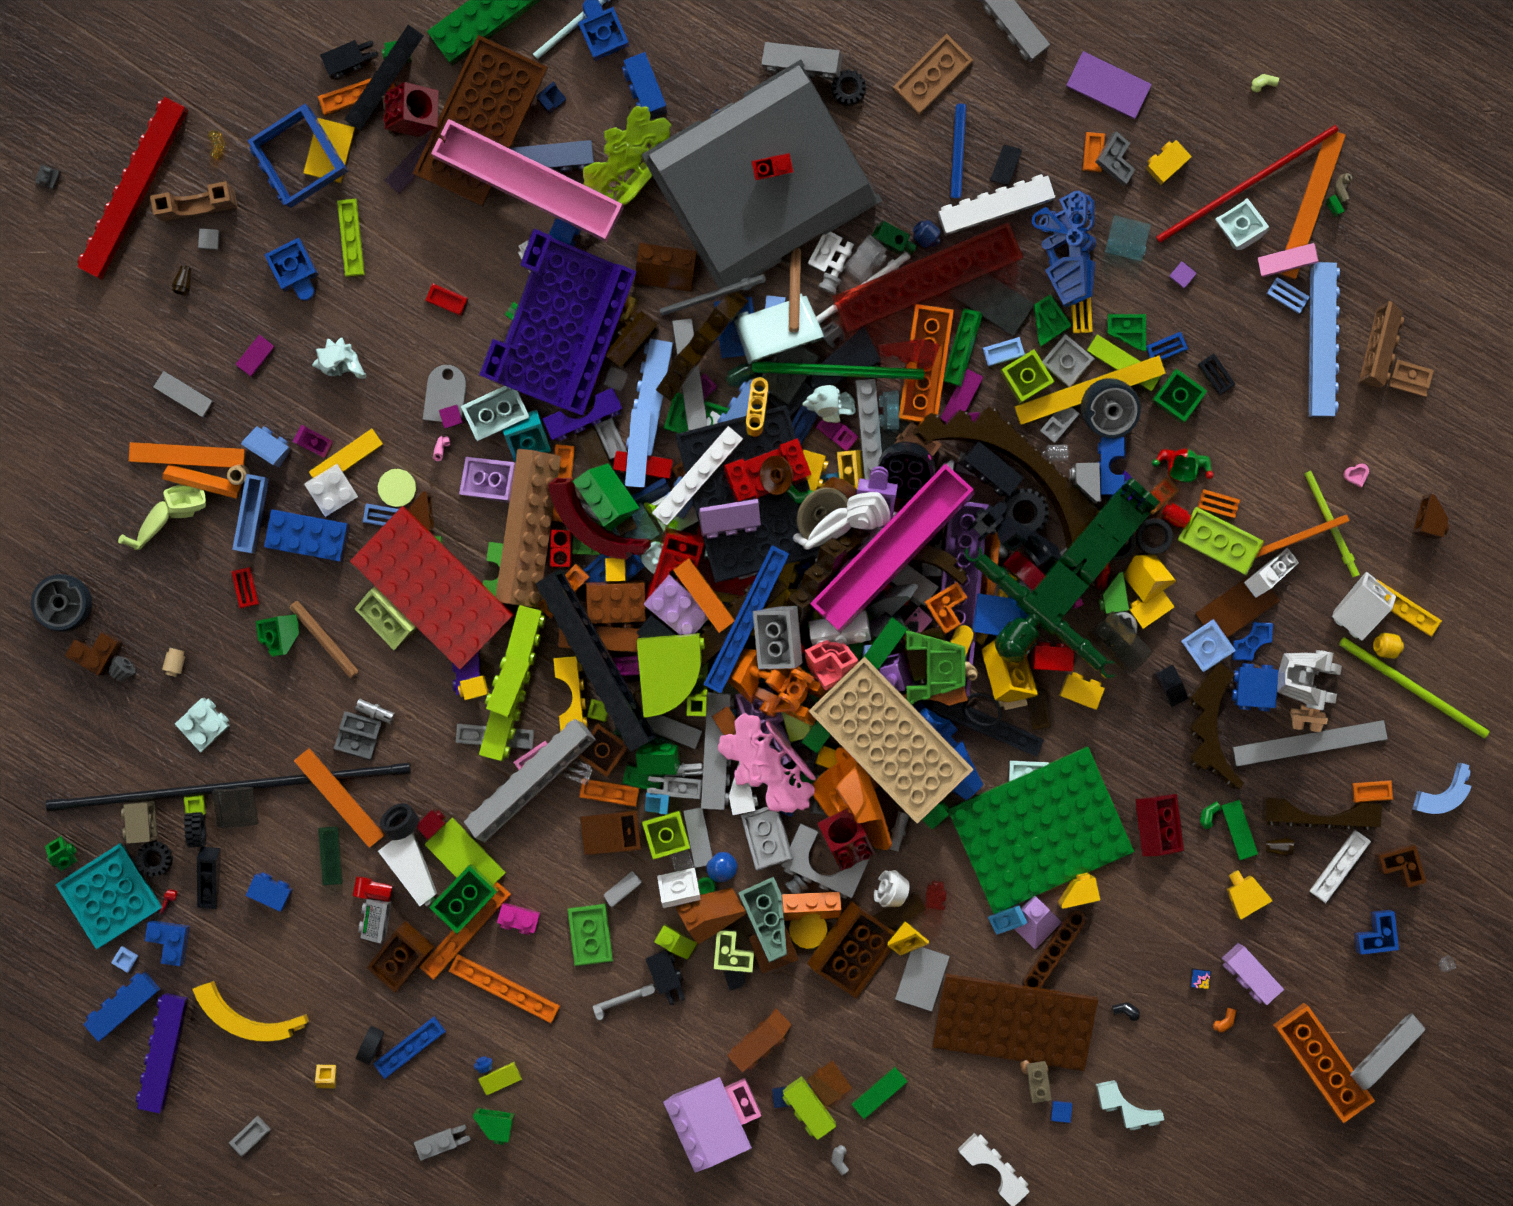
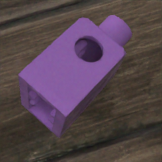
M901 652L888 656L879 668L880 673L899 692L906 690V686H914L904 653Z

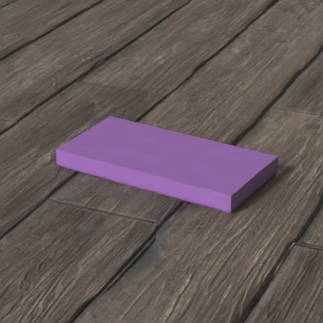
M1083 51L1066 87L1135 119L1152 84Z

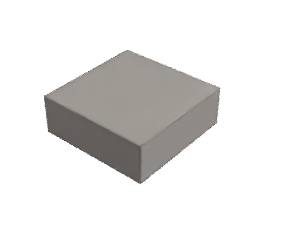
M199 229L198 248L218 250L220 231Z

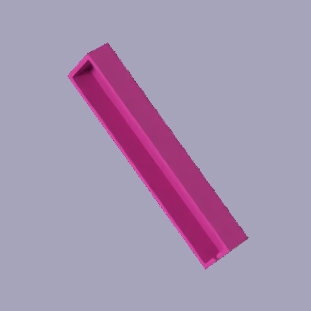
M944 464L810 603L812 608L841 634L975 494L974 489L947 464Z

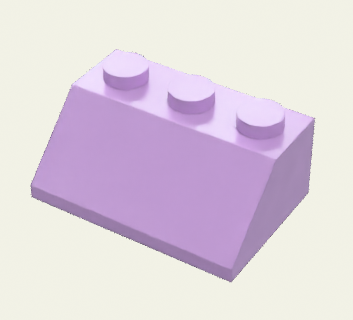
M758 499L700 508L698 513L702 537L707 536V539L719 537L718 534L726 533V536L735 535L740 530H745L746 533L754 532L761 525Z

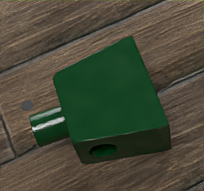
M886 221L876 225L869 240L896 254L905 251L912 255L917 246L908 240L910 234Z

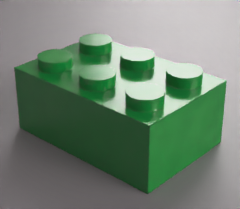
M470 864L429 908L458 934L499 889L476 867Z

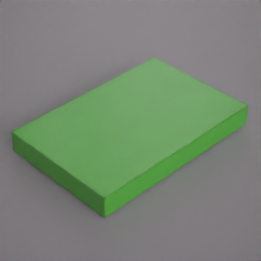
M606 903L568 908L574 965L580 966L613 961Z

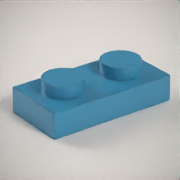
M1020 906L988 917L996 935L1021 927L1027 923Z

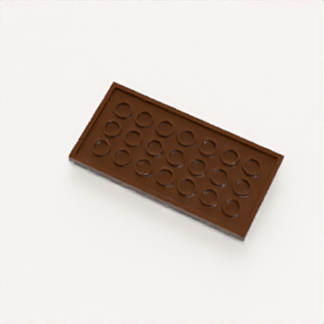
M478 35L438 118L437 128L433 129L413 171V175L483 207L492 186L435 159L431 153L439 138L444 143L446 142L442 138L441 133L448 119L510 149L548 67Z
M945 973L932 1047L1016 1061L1027 1060L1030 1063L1045 1061L1048 1066L1085 1071L1098 997Z

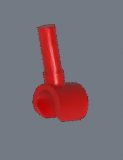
M169 889L164 894L162 908L158 911L159 914H163L169 900H176V890Z

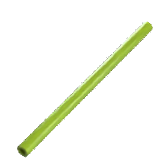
M1343 637L1339 645L1480 737L1485 739L1488 736L1489 730L1350 640Z

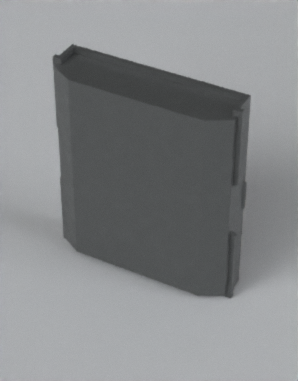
M802 59L745 92L742 99L726 105L711 114L707 120L703 122L698 120L642 154V159L719 289L739 283L747 277H750V279L756 277L781 262L782 256L821 233L826 235L882 201L879 194L874 192L803 68L805 65ZM790 153L793 173L755 181L751 161Z

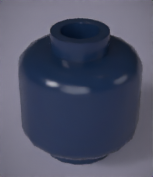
M930 220L919 221L912 230L913 239L923 248L935 247L941 240L939 238L941 230Z

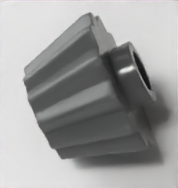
M118 655L113 657L109 673L114 679L122 682L136 673V669L128 659Z

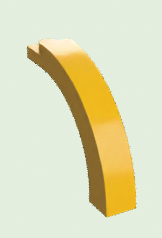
M214 981L193 988L195 997L205 1013L221 1028L241 1038L255 1041L282 1040L293 1035L292 1028L294 1031L305 1028L304 1024L309 1022L307 1014L279 1023L252 1021L239 1015L226 1004L218 992Z

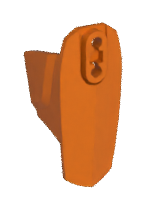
M840 746L835 752L837 763L812 783L815 788L813 797L828 817L848 808V812L853 814L855 821L862 823L871 845L878 849L888 850L891 848L892 842L867 771Z

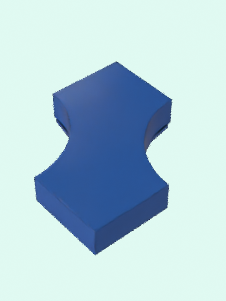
M1253 622L1252 628L1246 637L1233 641V647L1236 651L1232 653V660L1253 661L1255 651L1261 645L1272 642L1273 623Z

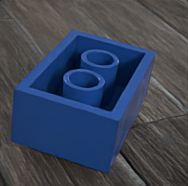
M643 52L623 60L625 65L622 67L626 81L631 82L629 87L633 99H638L636 105L648 107L651 115L650 119L666 114L667 107L646 53Z

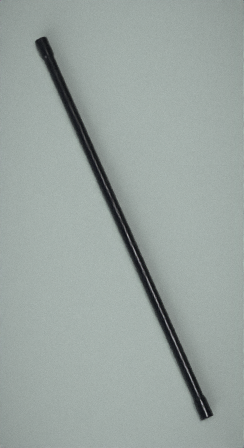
M410 762L389 766L331 771V773L337 780L385 775L395 776L411 774ZM305 774L71 799L61 798L46 800V810L57 811L67 808L312 783V781Z

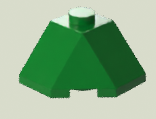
M297 615L277 616L255 621L258 641L269 648L268 653L272 657L287 654L299 634Z

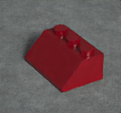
M1177 794L1135 799L1142 857L1162 856L1184 851Z

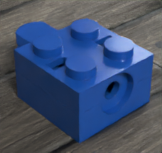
M585 0L583 11L586 19L579 21L578 24L593 60H599L629 47V42L614 7L603 11L599 0Z
M299 237L264 255L284 292L293 288L297 297L303 301L311 300L314 297L315 289L310 279L319 274Z

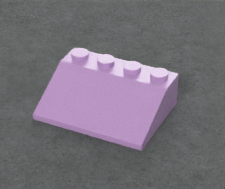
M720 1077L673 1094L663 1102L695 1173L752 1148Z

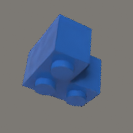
M1392 910L1370 912L1373 931L1354 933L1356 953L1370 954L1399 950L1395 912Z
M154 920L147 923L145 941L164 944L161 964L181 966L185 963L190 926Z

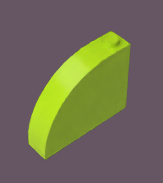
M700 633L637 639L644 717L664 714L677 707L690 694L698 680L702 665V650L705 649L704 638L700 637Z

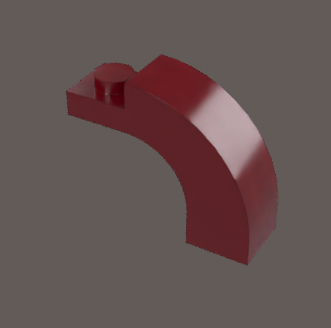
M1017 550L1004 563L1005 567L1031 591L1045 576Z

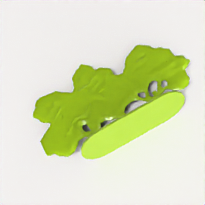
M634 107L627 117L626 130L622 131L615 127L604 131V138L607 141L604 146V153L609 156L608 161L604 163L594 162L584 167L583 185L613 200L614 192L618 191L615 201L622 203L623 206L628 204L652 177L644 161L639 166L642 154L655 147L658 143H662L670 138L669 129L672 124L664 117L650 121L651 115L648 107ZM647 143L651 144L650 149L647 147ZM629 169H635L636 171L624 182L625 173ZM617 181L620 183V186L617 184L616 187H610L609 183Z

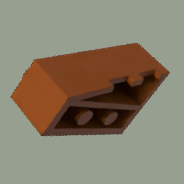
M777 1008L727 1054L729 1059L742 1073L747 1068L749 1070L753 1069L758 1064L757 1060L760 1057L764 1059L771 1053L772 1050L770 1048L774 1045L778 1047L785 1040L784 1035L791 1024Z

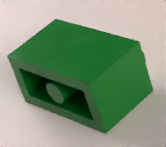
M646 743L639 747L636 753L638 774L676 775L679 769L680 761L677 745L668 743L652 745Z

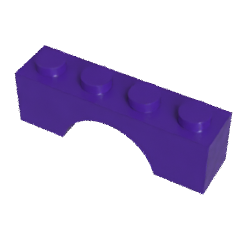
M612 387L595 395L594 408L583 418H569L559 411L543 418V421L551 439H556L558 442L567 438V433L574 431L576 434L585 430L584 426L589 423L594 426L603 422L602 418L607 415L612 418L620 414L619 410L622 407Z

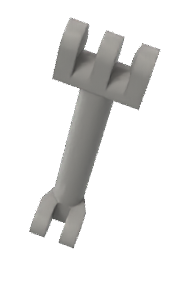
M650 984L641 989L594 1005L593 1010L596 1018L602 1020L605 1016V1009L654 993L656 985Z

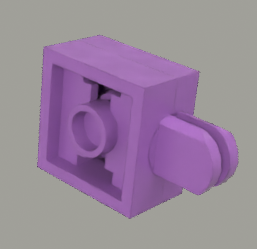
M881 466L874 467L870 472L869 480L859 478L857 494L880 493L889 507L891 519L893 518L898 484L888 483L887 469Z

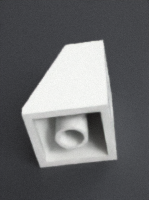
M1366 571L1336 607L1332 617L1338 625L1347 628L1354 638L1363 640L1392 610L1396 596ZM1386 594L1391 596L1388 601L1385 600Z

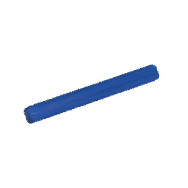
M957 104L955 109L951 198L954 199L961 197L966 119L965 104Z

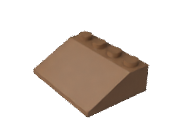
M1391 301L1376 308L1359 383L1381 388L1389 382L1390 373L1388 370L1389 366L1393 365L1395 359L1393 350L1394 347H1397L1400 338L1397 335L1398 329L1402 328L1404 317H1402L1403 311Z

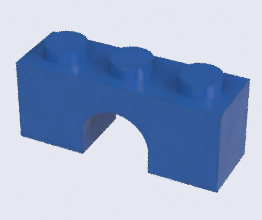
M1101 437V442H1098V454H1101V461H1098L1101 473L1100 492L1103 497H1112L1126 481L1125 475H1115L1111 472L1113 461L1116 459H1126L1125 437Z

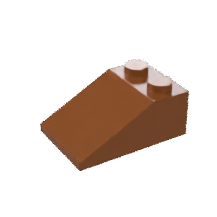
M733 888L700 895L701 900L680 904L676 907L688 932L698 945L747 914Z

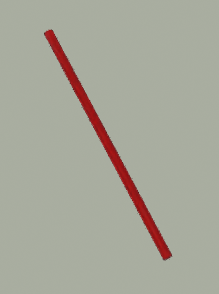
M1333 125L1156 236L1159 243L1163 242L1339 131L1338 127Z

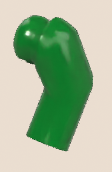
M793 485L786 491L797 504H802L804 499L814 492L812 490L799 492Z
M1217 801L1201 811L1200 824L1204 829H1210L1213 826V814L1221 810Z

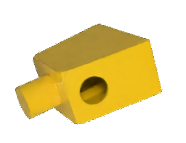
M1239 870L1229 875L1234 885L1227 888V892L1237 918L1243 919L1272 902V899L1252 876L1243 878Z

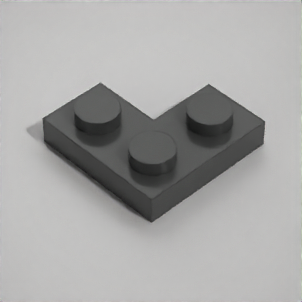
M1116 131L1110 136L1095 163L1123 186L1128 183L1136 169L1122 158L1130 142Z

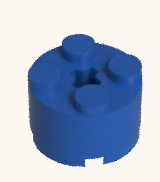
M557 218L552 225L549 235L554 239L575 247L576 241H574V237L579 235L581 230Z

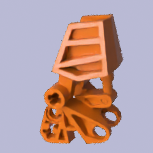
M743 649L727 681L751 704H753L755 698L763 701L759 710L764 714L774 718L777 712H784L812 726L816 719L809 712L810 709L801 706V704L806 699L808 691L820 699L830 691L829 689L825 691L821 684L814 681V677L804 671L800 665L796 668L758 669L757 651L753 649ZM759 678L766 679V683L779 695L777 696L758 687Z

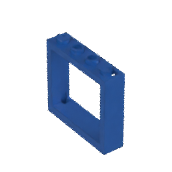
M303 104L247 140L251 146L249 147L251 154L254 157L257 156L260 161L258 163L263 173L268 174L270 186L278 191V199L283 205H287L290 208L348 172L312 109L306 104ZM305 118L335 169L295 195L290 196L261 146Z

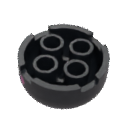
M899 442L891 445L882 453L878 461V466L884 467L888 471V483L898 484L896 498L912 499L935 475V463L931 454L923 446L913 442Z

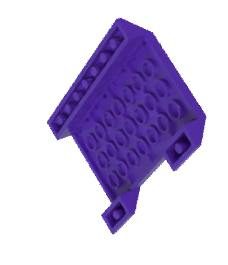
M533 229L520 266L531 271L505 342L492 339L479 375L583 416L636 271L604 260L554 239L551 235Z

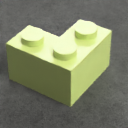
M722 929L717 932L714 969L752 972L754 951L735 949L736 930Z

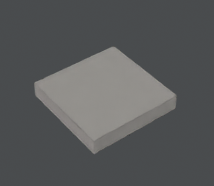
M1065 334L1042 362L1050 373L1067 387H1071L1095 358Z

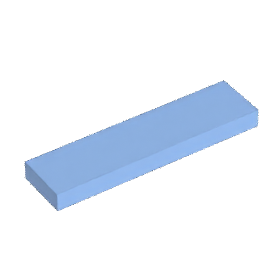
M632 409L625 486L645 487L651 411Z

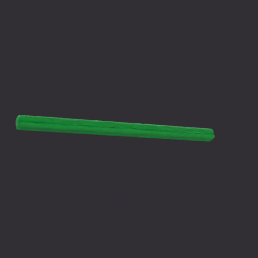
M753 362L752 371L757 373L923 380L925 376L924 369L774 362Z

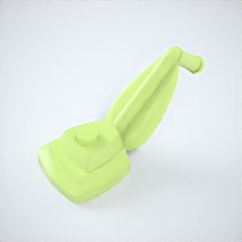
M182 484L166 489L163 492L165 502H159L150 511L140 528L137 541L121 535L118 543L130 546L135 550H140L161 530L168 521L169 516L170 518L192 517L194 512L205 508L206 498L204 490Z

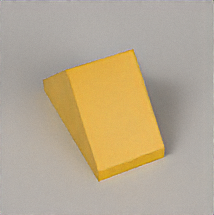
M904 922L890 939L887 946L901 956L929 944V940L907 922Z

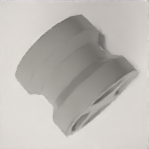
M824 273V280L818 287L835 295L837 285H840L842 280L829 273Z

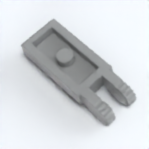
M649 776L648 781L663 782L662 790L647 788V793L663 794L671 797L701 798L702 780L667 776H663V778Z
M465 1124L415 1141L414 1145L420 1161L470 1141L469 1136L455 1140L453 1135L466 1129Z

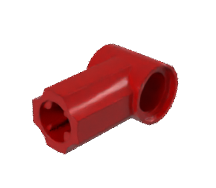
M356 876L352 896L389 902L393 885L374 882L372 879Z

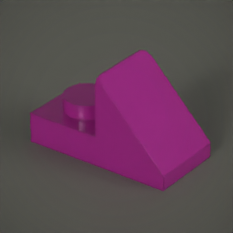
M303 425L300 426L292 441L325 458L333 443L332 440Z

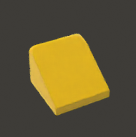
M317 1065L315 1077L317 1088H336V1065Z

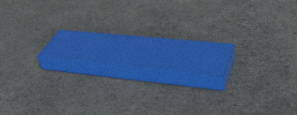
M434 1016L374 1062L373 1065L385 1079L444 1034L446 1030Z

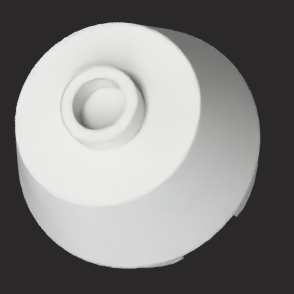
M896 870L883 871L878 878L881 881L879 889L874 890V900L879 902L882 907H899L908 896L909 881Z

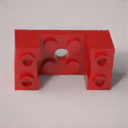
M798 438L779 445L778 449L746 461L740 459L724 466V473L736 502L754 500L771 494L763 487L760 479L761 466L771 456H781L789 462L793 471L792 485L810 479L812 474Z
M665 527L660 544L661 552L653 579L648 585L645 601L666 579L670 571L677 568L690 558L697 568L704 545L702 536ZM679 577L675 579V580L678 581L682 586H684V584L681 582V580L679 579Z

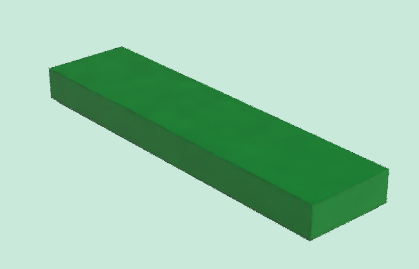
M963 309L944 373V383L962 386L983 313Z

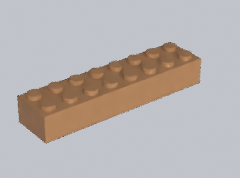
M517 449L496 590V598L501 603L539 608L541 595L535 583L542 580L544 576L554 508L548 483L558 478L561 456L534 450Z

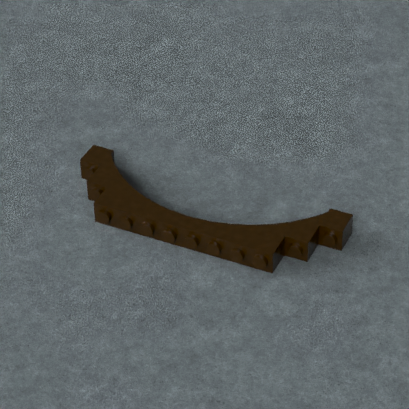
M988 406L983 409L974 421L971 420L972 417L966 411L960 409L945 424L942 423L943 420L937 414L930 413L912 431L925 445L931 441L959 440L972 443L979 441L984 446L996 450L1017 462L1034 477L1050 498L1063 527L1067 549L1099 512L1094 502L1087 500L1078 487H1073L1069 483L1068 477L1062 473L1060 474L1052 462L1046 461L1041 456L1042 453L1037 448L1029 445L1027 438L1022 434H1018L1014 430V426L1010 422L1004 421L1000 417V413L993 407Z

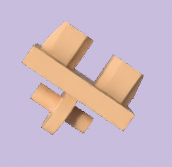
M1301 704L1300 709L1291 708L1290 710L1293 729L1302 730L1304 722H1311L1310 730L1321 732L1323 725L1327 724L1328 718H1326V713L1320 712V710L1307 708L1304 704Z

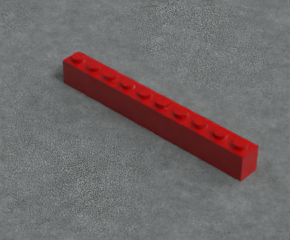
M166 97L158 102L156 106L157 112L154 118L151 117L148 121V129L145 134L141 135L137 151L131 154L130 164L128 168L123 170L121 174L122 180L119 185L115 186L111 202L105 205L104 215L102 219L97 221L93 237H89L85 252L81 253L77 260V267L101 280L189 111L186 107Z

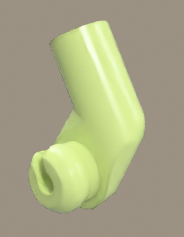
M1262 74L1252 81L1251 89L1254 92H1260L1261 88L1265 85L1277 87L1279 78Z

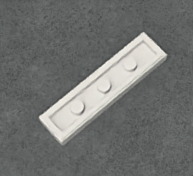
M1354 830L1309 892L1326 903L1371 841Z

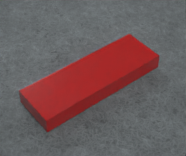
M616 451L613 470L626 472L628 452ZM647 456L646 475L670 479L673 460Z

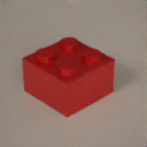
M1037 642V646L1032 648L1030 669L1073 671L1074 651L1066 644L1058 643L1056 647H1050V643Z

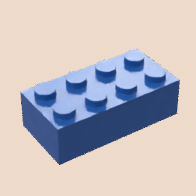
M271 509L264 547L343 562L350 524Z

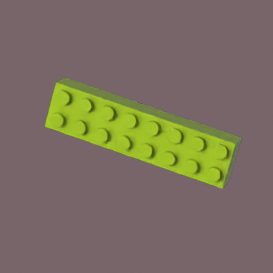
M519 605L505 658L509 654L534 665L536 654L533 653L534 648L539 646L541 640L539 630L544 628L546 621L542 611ZM527 672L509 718L490 711L479 752L480 756L499 761L509 758L511 747H508L510 739L513 740L515 737L516 729L513 727L515 721H519L521 710L518 708L520 702H524L526 691H523L525 684H529L530 672Z

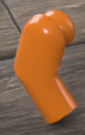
M1227 1008L1225 1019L1214 1022V1030L1224 1033L1234 1024L1237 1010Z

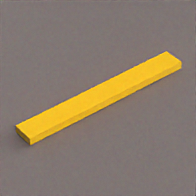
M1160 355L1014 406L1019 423L1022 425L1081 404L1085 391L1096 381L1114 378L1132 386L1166 373Z

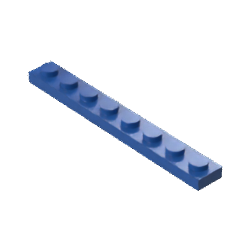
M773 545L771 546L704 683L705 686L722 693L754 628L753 611L764 608L790 553Z

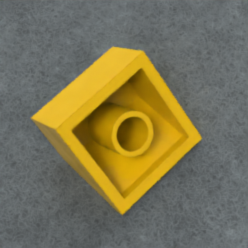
M1088 873L1076 875L1077 878L1071 880L1060 897L1058 906L1064 909L1100 901L1096 878Z

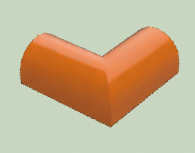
M958 581L925 601L939 627L941 626L944 635L961 625L951 609L967 599Z

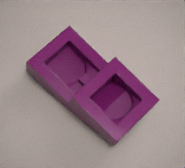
M822 418L815 426L816 429L845 451H848L858 438L855 433L840 422H826Z

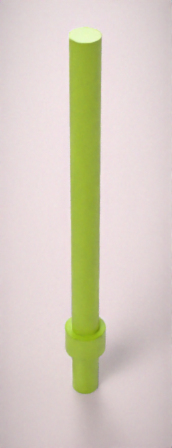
M1312 471L1304 473L1326 522L1333 520L1334 518ZM1338 527L1330 529L1343 556L1341 558L1344 565L1347 564L1352 577L1360 575L1354 563L1355 558L1349 552Z

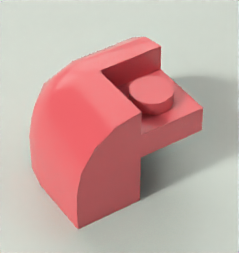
M826 640L805 650L809 671L814 680L819 681L825 691L834 687L858 663V659L844 643L840 644Z

